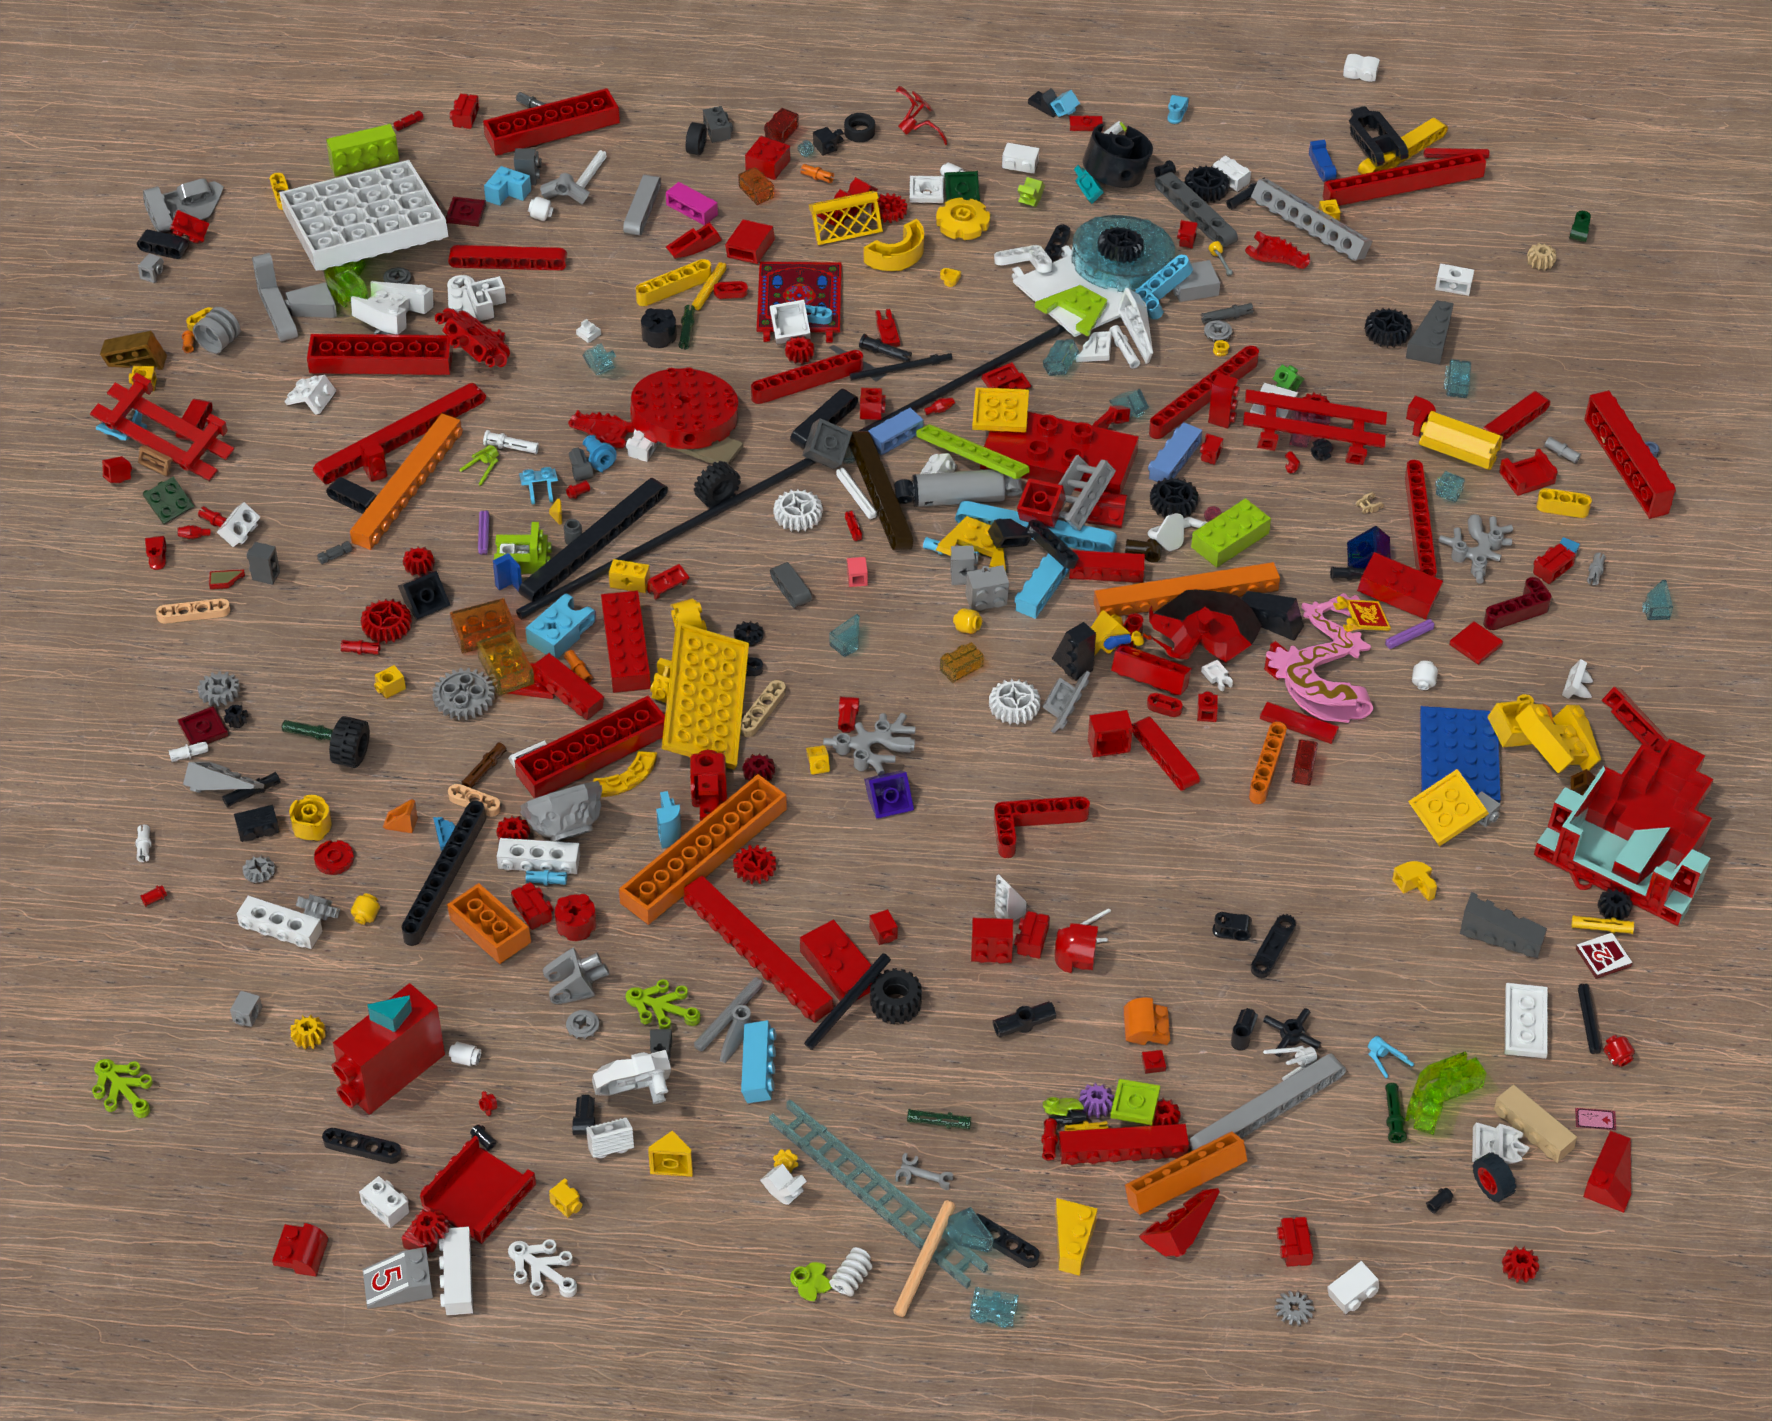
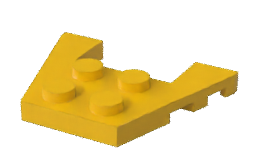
M968 516L943 538L936 548V551L951 556V546L956 544L960 546H973L974 551L991 557L989 568L1003 565L1006 570L1003 548L996 549L988 533L991 525Z

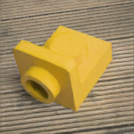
M822 745L806 748L811 774L829 772V757L826 747Z

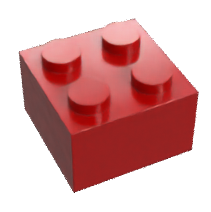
M760 136L745 154L746 171L775 180L790 162V145Z
M1029 478L1017 506L1019 519L1026 522L1038 520L1045 526L1054 528L1066 499L1064 487Z
M973 918L971 962L1012 963L1013 919Z

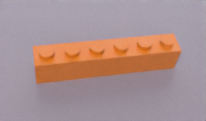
M1233 1131L1125 1184L1129 1206L1141 1215L1247 1162L1244 1140Z

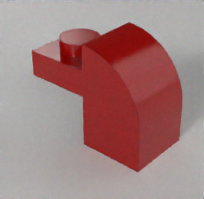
M1416 395L1408 406L1406 419L1414 422L1412 435L1419 437L1422 433L1423 423L1428 422L1430 412H1436V409L1430 401Z

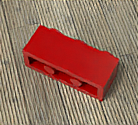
M1218 373L1212 384L1208 423L1228 429L1231 422H1235L1237 417L1235 410L1239 402L1236 399L1240 391V387H1238L1239 379Z

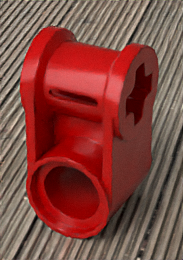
M165 537L145 538L146 555L149 558L150 568L153 570L164 568L167 550Z
M1132 613L1127 617L1123 627L1130 632V636L1135 631L1140 632L1142 635L1144 619L1140 614ZM1131 641V643L1124 644L1136 648V645H1134L1133 641Z

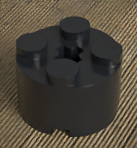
M649 308L645 311L641 318L642 340L646 341L648 346L664 348L670 342H675L677 337L676 318L672 310Z

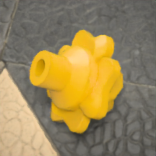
M780 1149L779 1153L773 1156L775 1161L774 1167L783 1164L791 1173L795 1167H798V1156L793 1154L790 1149L786 1151Z

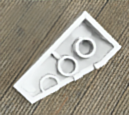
M1125 288L1117 310L1145 363L1148 364L1153 354L1147 306L1139 294L1129 288Z

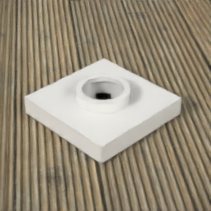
M910 176V202L943 203V176Z

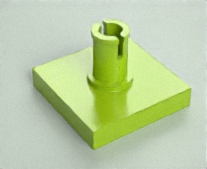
M1119 1079L1111 1110V1118L1153 1125L1161 1090L1160 1085Z

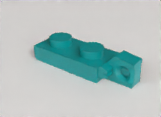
M1077 165L1074 168L1078 175L1075 181L1087 200L1093 204L1104 191L1097 180L1086 169Z

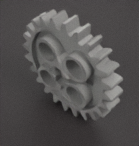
M460 668L459 672L453 669L451 675L446 672V678L439 677L440 682H435L432 694L434 705L438 707L439 712L443 711L444 716L450 714V719L457 716L458 720H460L464 716L468 720L470 715L476 718V713L483 715L482 710L488 711V705L492 706V700H495L493 681H490L489 676L484 677V672L478 674L477 669L473 672H470V668H467L466 671Z

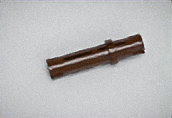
M498 742L489 753H485L480 763L461 781L462 785L472 788L491 767H494L497 764V760L507 751L504 744Z

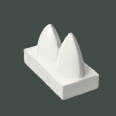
M1580 659L1570 669L1562 696L1569 699L1574 694L1582 698H1592L1588 689L1582 684L1593 682L1590 674L1585 670L1587 662Z

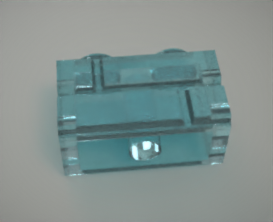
M1073 339L1065 341L1056 340L1049 354L1043 360V367L1049 376H1056L1057 374L1066 375L1079 353Z
M1452 359L1449 366H1446L1445 376L1448 378L1444 379L1443 388L1447 389V396L1467 398L1471 373L1470 361L1460 362V360Z
M975 1287L970 1308V1318L978 1323L991 1322L1002 1328L1007 1326L1013 1327L1019 1295Z

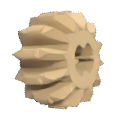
M1540 243L1532 245L1527 253L1528 264L1532 265V268H1538V271L1540 269L1545 271L1547 268L1551 269L1556 262V249H1552L1551 245L1547 246L1545 243L1543 245Z

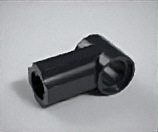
M1246 1008L1241 1010L1236 1025L1233 1027L1231 1046L1236 1050H1245L1249 1046L1250 1037L1258 1019V1014L1253 1009Z
M590 1095L577 1097L576 1114L573 1116L572 1124L573 1135H587L586 1128L595 1126V1098Z

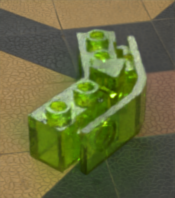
M364 259L357 262L344 263L342 266L329 267L324 270L325 280L331 296L344 308L348 307L347 302L350 301L351 303V296L363 299L369 298L366 284L359 277L366 266Z
M1465 1051L1425 1067L1418 1076L1408 1104L1405 1121L1409 1122L1410 1118L1415 1119L1413 1129L1434 1135L1445 1101L1483 1088L1487 1073L1477 1057L1467 1060L1468 1054ZM1427 1084L1425 1091L1421 1090ZM1422 1102V1106L1418 1108V1103Z

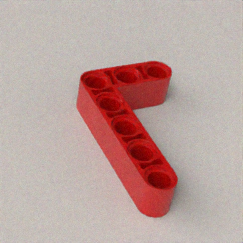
M1078 796L998 802L994 806V828L999 855L1003 858H1012L1015 855V827L1085 822L1089 818L1090 801L1086 797Z

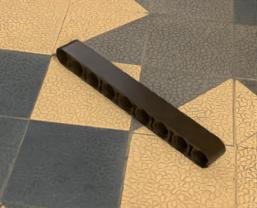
M851 431L850 449L892 550H911L913 547V536L868 431Z

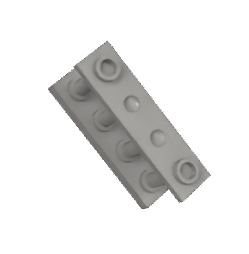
M1076 455L1058 484L1064 487L1066 495L1062 509L1066 502L1074 504L1070 512L1061 511L1059 518L1065 519L1075 530H1081L1116 472L1106 460L1101 459L1097 467H1092L1079 455ZM1084 473L1092 474L1088 482L1080 481ZM1075 487L1083 489L1079 497L1071 496Z

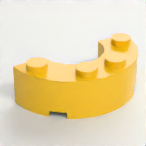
M916 218L903 225V240L901 242L886 244L875 240L864 246V263L873 269L884 271H902L917 263L924 252V228L920 221Z

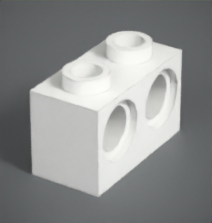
M243 502L234 509L217 533L232 547L238 543L243 544L249 537L247 536L248 532H252L258 526L256 522L260 516Z

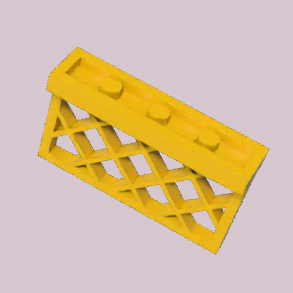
M869 191L808 204L809 211L812 214L817 245L883 232L877 201L878 193L876 191ZM868 203H873L874 205L871 215L864 210ZM854 206L859 209L855 218L848 214L850 208ZM835 210L843 212L839 221L831 217ZM862 212L869 216L865 224L857 220ZM823 213L827 216L823 224L817 222L816 214ZM846 215L853 219L848 228L841 224ZM829 219L837 223L832 231L825 227ZM871 219L877 222L878 229L871 230L867 227ZM855 222L863 226L859 233H854L850 230ZM839 225L846 229L844 235L840 237L835 234ZM823 228L830 233L826 240L820 239V233Z

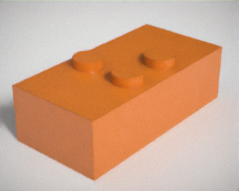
M480 883L447 904L450 920L499 964L531 943L529 927Z

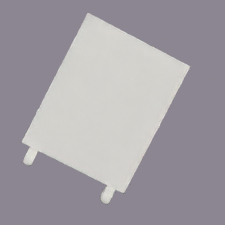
M1067 245L1061 248L1064 251L1061 253L1063 258L1052 262V271L1042 273L1034 270L1023 274L1019 267L1012 268V271H1014L1012 274L1013 283L1035 302L1082 285L1107 299V306L1100 318L1098 317L1094 328L1121 317L1117 309L1124 290L1079 251L1073 253ZM1057 306L1048 313L1074 337L1082 334L1076 330V324L1083 320L1082 318L1060 306Z

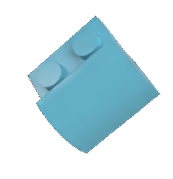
M668 791L660 792L661 808L656 809L658 836L662 849L670 847L681 837L680 804L675 805L674 799H670Z

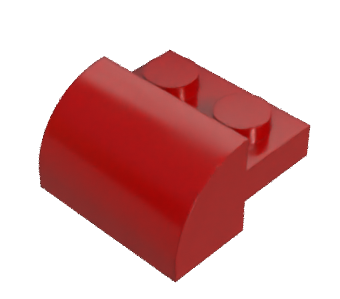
M1103 492L1088 516L1086 523L1122 528L1128 496L1125 494Z
M304 1223L303 1227L284 1224L272 1260L273 1266L292 1268L296 1274L316 1277L328 1243V1236L320 1228L308 1223Z

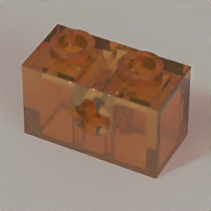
M756 167L738 174L739 188L756 205L774 198V184Z

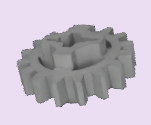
M219 671L216 675L212 672L210 677L205 675L204 680H200V685L197 686L199 698L203 699V703L209 701V706H212L214 703L217 706H220V703L227 705V701L233 702V697H238V692H240L239 680L235 679L234 674L229 676V672L222 674Z
M311 894L309 898L298 896L296 906L305 909L304 914L327 920L328 916L338 918L341 910L331 906L333 901Z

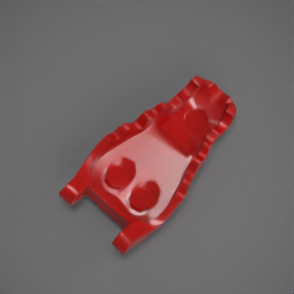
M1257 231L1254 235L1255 240L1259 242L1257 248L1255 249L1253 246L1248 245L1245 249V252L1250 257L1262 262L1282 263L1299 269H1305L1310 263V254L1307 253L1305 255L1298 251L1297 246L1294 247L1292 242L1287 244L1286 239L1282 240L1280 237L1267 236L1260 231Z
M577 410L568 422L569 427L581 430L588 435H595V438L601 443H609L614 448H624L627 443L624 440L627 433L634 432L635 430L632 422L624 421L616 415L611 416L609 413L602 415L601 412L597 414L592 412L591 415L582 414Z

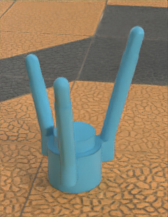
M1375 1036L1369 1042L1368 1049L1371 1051L1368 1055L1375 1061L1385 1078H1388V1074L1378 1056L1384 1057L1390 1052L1408 1065L1414 1066V1063L1408 1060L1406 1055L1387 1044L1380 1036Z

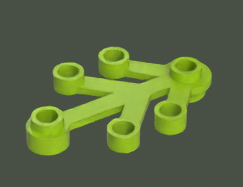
M665 979L659 980L656 986L644 990L634 987L626 992L627 1003L637 1008L640 1022L643 1024L652 1022V1013L646 1010L644 1004L652 1007L658 1019L660 1029L671 1028V1020L665 1016L663 1010L684 1017L685 1023L689 1026H696L700 1023L701 1018L698 1009L694 1007L685 1009L669 1003L687 998L688 989L683 985L678 986L675 992L657 998L649 996L659 992H668L669 982Z
M110 1059L98 1061L94 1067L95 1074L99 1076L97 1085L92 1088L94 1098L101 1099L106 1095L105 1084L107 1079H109L112 1084L109 1097L104 1101L106 1111L113 1112L118 1108L117 1098L120 1091L132 1104L135 1117L144 1118L150 1113L149 1103L144 1099H139L128 1086L148 1089L153 1085L152 1077L144 1074L140 1078L119 1077L116 1074L129 1073L132 1076L138 1075L141 1072L140 1064L136 1061L130 1062L128 1065H115Z

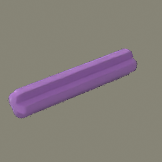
M487 510L479 512L478 553L481 555L488 553L489 512Z
M1428 619L1386 639L1385 645L1392 649L1433 630L1434 622Z

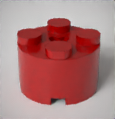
M574 894L557 900L555 921L559 935L567 937V940L581 941L587 939L593 930L595 931V906L588 895Z

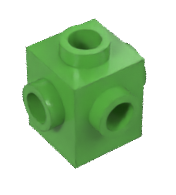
M1282 364L1275 371L1272 379L1277 382L1276 386L1296 392L1305 378L1297 373L1299 370L1292 365L1287 367Z

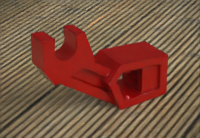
M1122 405L1110 406L1108 411L1095 421L1092 426L1108 429L1111 423L1129 422L1130 408Z

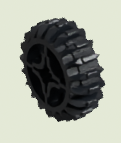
M1200 165L1198 168L1193 167V170H1189L1188 174H1186L1184 181L1189 188L1207 203L1209 201L1213 203L1216 200L1220 201L1221 198H1225L1229 191L1230 182L1228 175L1224 174L1223 170L1219 171L1218 167L1213 168V165L1211 167H1207V165L1205 167Z
M1118 226L1116 228L1110 227V229H1105V231L1101 232L1097 242L1098 251L1101 256H1104L1105 259H1110V262L1116 261L1123 264L1136 261L1137 258H1140L1144 249L1141 234H1137V231H1131V228H1119Z
M1382 308L1381 310L1376 309L1375 312H1371L1367 316L1364 329L1366 336L1369 337V341H1373L1374 344H1380V347L1384 345L1387 348L1388 346L1395 348L1396 345L1401 346L1402 343H1406L1407 339H1409L1412 324L1411 319H1408L1406 314L1403 315L1402 311L1397 312L1396 309L1390 310L1388 308L1385 310Z
M1171 477L1167 480L1164 478L1163 481H1158L1157 484L1153 485L1150 492V505H1152V510H1155L1157 515L1162 514L1163 518L1175 513L1181 514L1185 518L1186 515L1191 516V513L1195 512L1199 502V494L1196 487L1192 486V482L1187 483L1186 479L1180 480L1179 477L1177 479Z

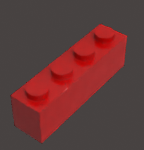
M1072 550L1079 559L1076 567L1069 570V579L1143 583L1145 554Z
M1124 644L1115 651L1111 671L1116 672L1120 676L1133 678L1137 682L1150 684L1154 688L1167 690L1174 695H1182L1188 688L1192 668Z
M548 653L533 664L532 677L534 680L547 688L551 694L556 695L579 716L588 720L603 709L604 696L552 654Z

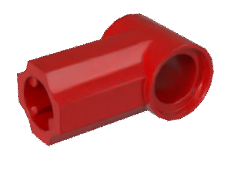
M840 696L838 729L843 733H850L855 729L856 715L859 712V698Z

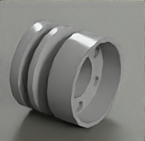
M214 307L193 327V334L197 342L205 350L214 354L223 351L241 332L240 325L234 315L222 307Z

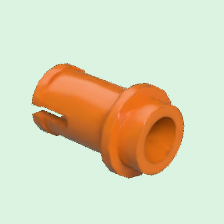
M190 330L182 334V350L185 353L194 351L193 345L196 338Z

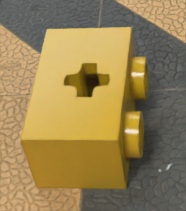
M613 559L609 570L610 588L628 591L638 590L640 593H646L648 579H650L649 565Z

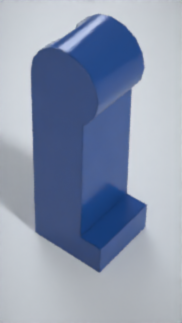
M1325 139L1311 141L1309 156L1322 181L1336 180V167L1333 165L1326 149Z

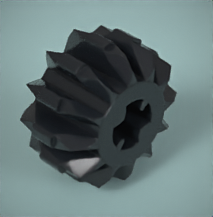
M1608 888L1606 892H1602L1597 906L1600 915H1605V919L1616 918L1622 921L1630 915L1633 904L1630 895H1625V890L1619 892L1617 888L1614 891Z

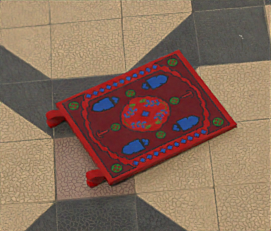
M760 261L756 331L763 332V342H770V332H774L770 306L804 300L805 305L825 307L832 311V321L829 324L809 323L810 332L826 333V342H833V333H840L841 262Z

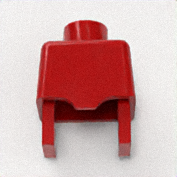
M709 749L692 754L690 757L691 800L693 807H700V821L709 815L706 812L711 813L727 800L725 755Z

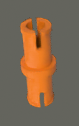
M803 164L801 169H804V171H800L801 174L811 176L814 180L820 179L828 183H832L834 178H831V176H835L834 173L824 171L821 167L815 168L807 164Z
M574 650L567 651L564 659L571 666V670L584 681L590 683L593 676L585 668L586 664L578 658Z

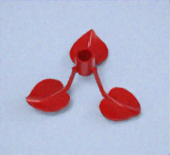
M898 86L896 92L905 95L912 103L910 110L898 127L908 135L913 129L916 131L923 125H929L940 133L946 146L947 138L945 134L934 123L926 120L916 125L917 121L914 117L924 106L929 111H932L931 106L915 91H912V94L915 96L914 99L905 88ZM917 102H920V107L911 116L910 114L913 111L915 105L918 107L919 105Z

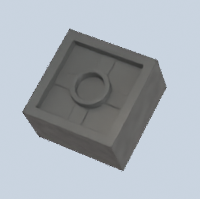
M820 418L812 424L802 456L831 469H836L842 465L852 432Z

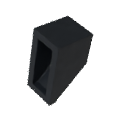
M1012 519L994 520L988 530L996 549L1027 546L1032 538L1026 532V527Z

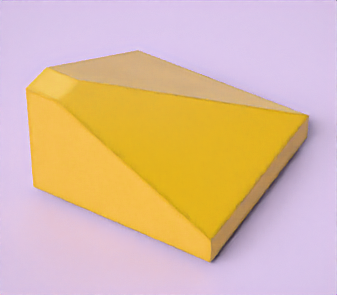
M557 499L549 509V514L558 524H562L560 499Z

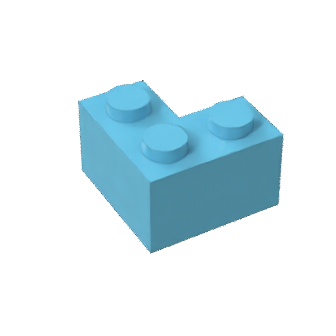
M500 166L484 185L485 200L499 206L508 196L523 201L531 192L530 175Z

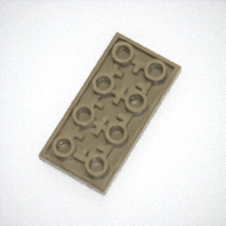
M727 437L721 442L718 440L712 442L711 446L704 448L671 449L711 464L725 461L730 465L743 449V443Z

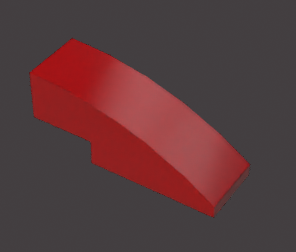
M709 222L697 231L692 228L667 245L666 249L675 259L704 251L720 242L721 238Z

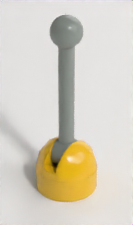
M1219 241L1211 243L1208 247L1210 253L1220 258L1226 269V274L1231 276L1233 271L1229 269L1221 255L1223 253V246Z

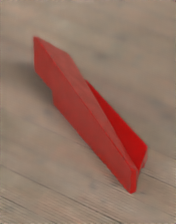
M1614 686L1602 701L1612 708L1611 713L1644 746L1654 751H1661L1669 739L1622 689Z

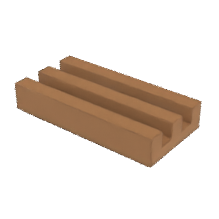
M145 445L140 446L139 464L165 476L170 475L171 471L169 469L172 466L170 462H172L173 458Z

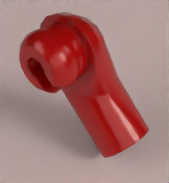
M1289 451L1285 455L1289 461L1285 468L1288 473H1295L1300 466V461L1292 451Z

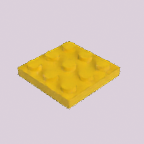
M976 387L972 430L1026 432L1029 390Z
M1458 769L1408 801L1439 847L1489 814Z

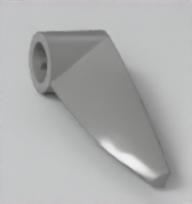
M738 1005L732 1011L733 1021L722 1047L720 1062L726 1063L744 1039V1024L751 1023V1011L745 1005Z

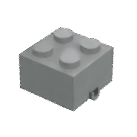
M1003 565L991 568L983 566L982 569L967 572L965 595L970 609L982 611L988 608H999L1007 605L1009 581Z

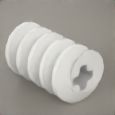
M853 1248L850 1254L847 1255L846 1260L837 1269V1273L829 1281L831 1287L841 1294L853 1296L854 1290L859 1288L858 1283H862L863 1277H866L868 1271L872 1269L870 1255L861 1248Z

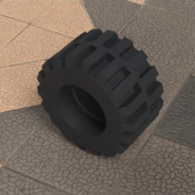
M342 716L333 729L329 746L332 763L351 768H357L366 755L370 737L367 721Z
M892 968V971L884 970V974L880 973L874 979L870 987V1006H872V1012L876 1013L878 1019L882 1018V1021L885 1023L890 1021L891 1024H895V1022L903 1024L905 1020L909 1022L912 1020V1017L918 1015L922 1004V986L917 976L913 977V973L910 971L906 973L905 969L899 971L897 968ZM891 994H900L904 997L894 999L888 996Z

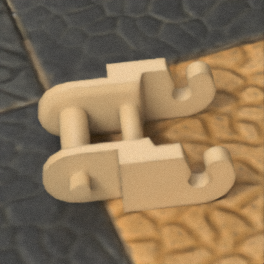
M1373 492L1364 495L1362 499L1356 502V506H1361L1363 509V514L1374 513L1379 510V507L1383 508L1384 506L1382 502L1376 504L1369 502L1370 497L1372 499L1375 497Z

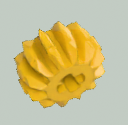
M311 1014L308 1018L302 1015L301 1020L295 1019L294 1025H291L290 1028L291 1040L295 1042L297 1048L302 1046L304 1050L310 1046L314 1049L315 1044L321 1045L322 1040L326 1036L325 1024L321 1022L319 1017L313 1018Z

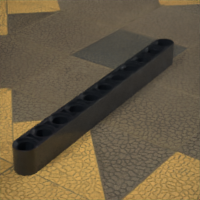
M653 477L649 478L520 585L519 594L534 602L550 593L666 496L668 487Z

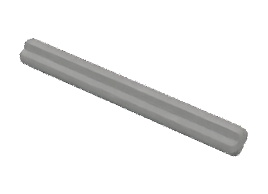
M758 977L753 978L694 1042V1047L699 1051H703L733 1019V1009L738 1005H746L763 987V981Z

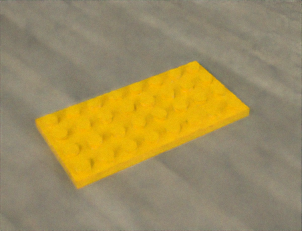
M680 622L676 624L661 749L688 757L703 750H714L725 755L726 768L733 770L736 768L749 643Z

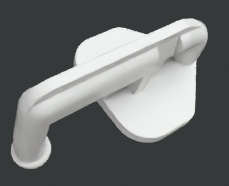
M1175 513L1168 515L1161 526L1149 529L1148 536L1156 540L1165 550L1172 551L1182 546L1184 528L1190 526L1200 528L1208 522L1192 517L1183 518L1181 514Z

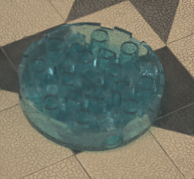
M1125 215L1094 217V219L1083 223L1076 230L1072 243L1071 263L1074 264L1075 271L1088 282L1104 289L1111 287L1118 289L1117 292H1124L1125 288L1131 290L1138 289L1171 262L1175 256V245L1163 228L1151 223L1150 220ZM1117 226L1137 231V234H1141L1144 242V249L1140 258H1137L1136 261H1131V263L1125 262L1124 264L1122 262L1117 263L1116 261L1110 262V259H1105L1098 251L1097 242L1101 232L1105 231V229H1110V227L1116 228Z

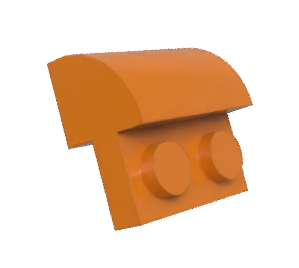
M1148 997L1133 999L1123 1007L1126 1041L1145 1045L1148 1041L1167 1045L1170 1042L1168 1007L1153 1004V998Z

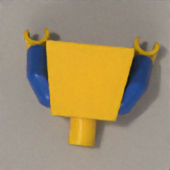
M1104 610L1101 611L1090 627L1096 632L1094 656L1101 648L1109 654L1117 646L1131 643V641L1136 646L1143 645L1144 638L1138 631L1133 632L1132 636H1130V632L1123 627L1122 617H1118L1115 614L1110 616Z

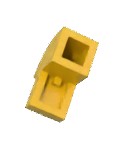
M1410 861L1394 868L1392 881L1403 894L1417 888L1427 901L1435 898L1437 884L1434 879L1430 878L1431 867L1422 862Z

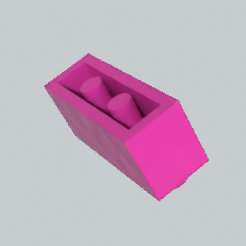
M680 182L666 191L667 206L704 226L718 216L716 201Z

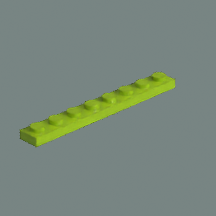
M928 424L916 430L918 438L1010 476L1013 479H1019L1029 473L1028 465Z

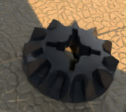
M751 620L749 623L743 621L741 625L737 624L736 629H734V638L747 642L749 645L759 643L764 636L763 627L759 626L758 622L752 623ZM748 630H751L750 634L747 636L746 632Z

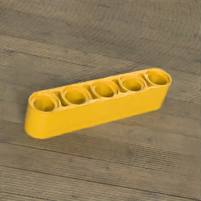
M700 259L638 284L635 289L637 304L639 306H648L705 283L711 275V262L706 259Z

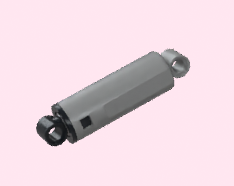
M993 469L912 475V481L902 479L894 484L898 502L900 504H907L913 501L914 507L960 504L962 501L975 503L1004 501L1005 495L1017 496L1023 492L1021 478L1013 479Z

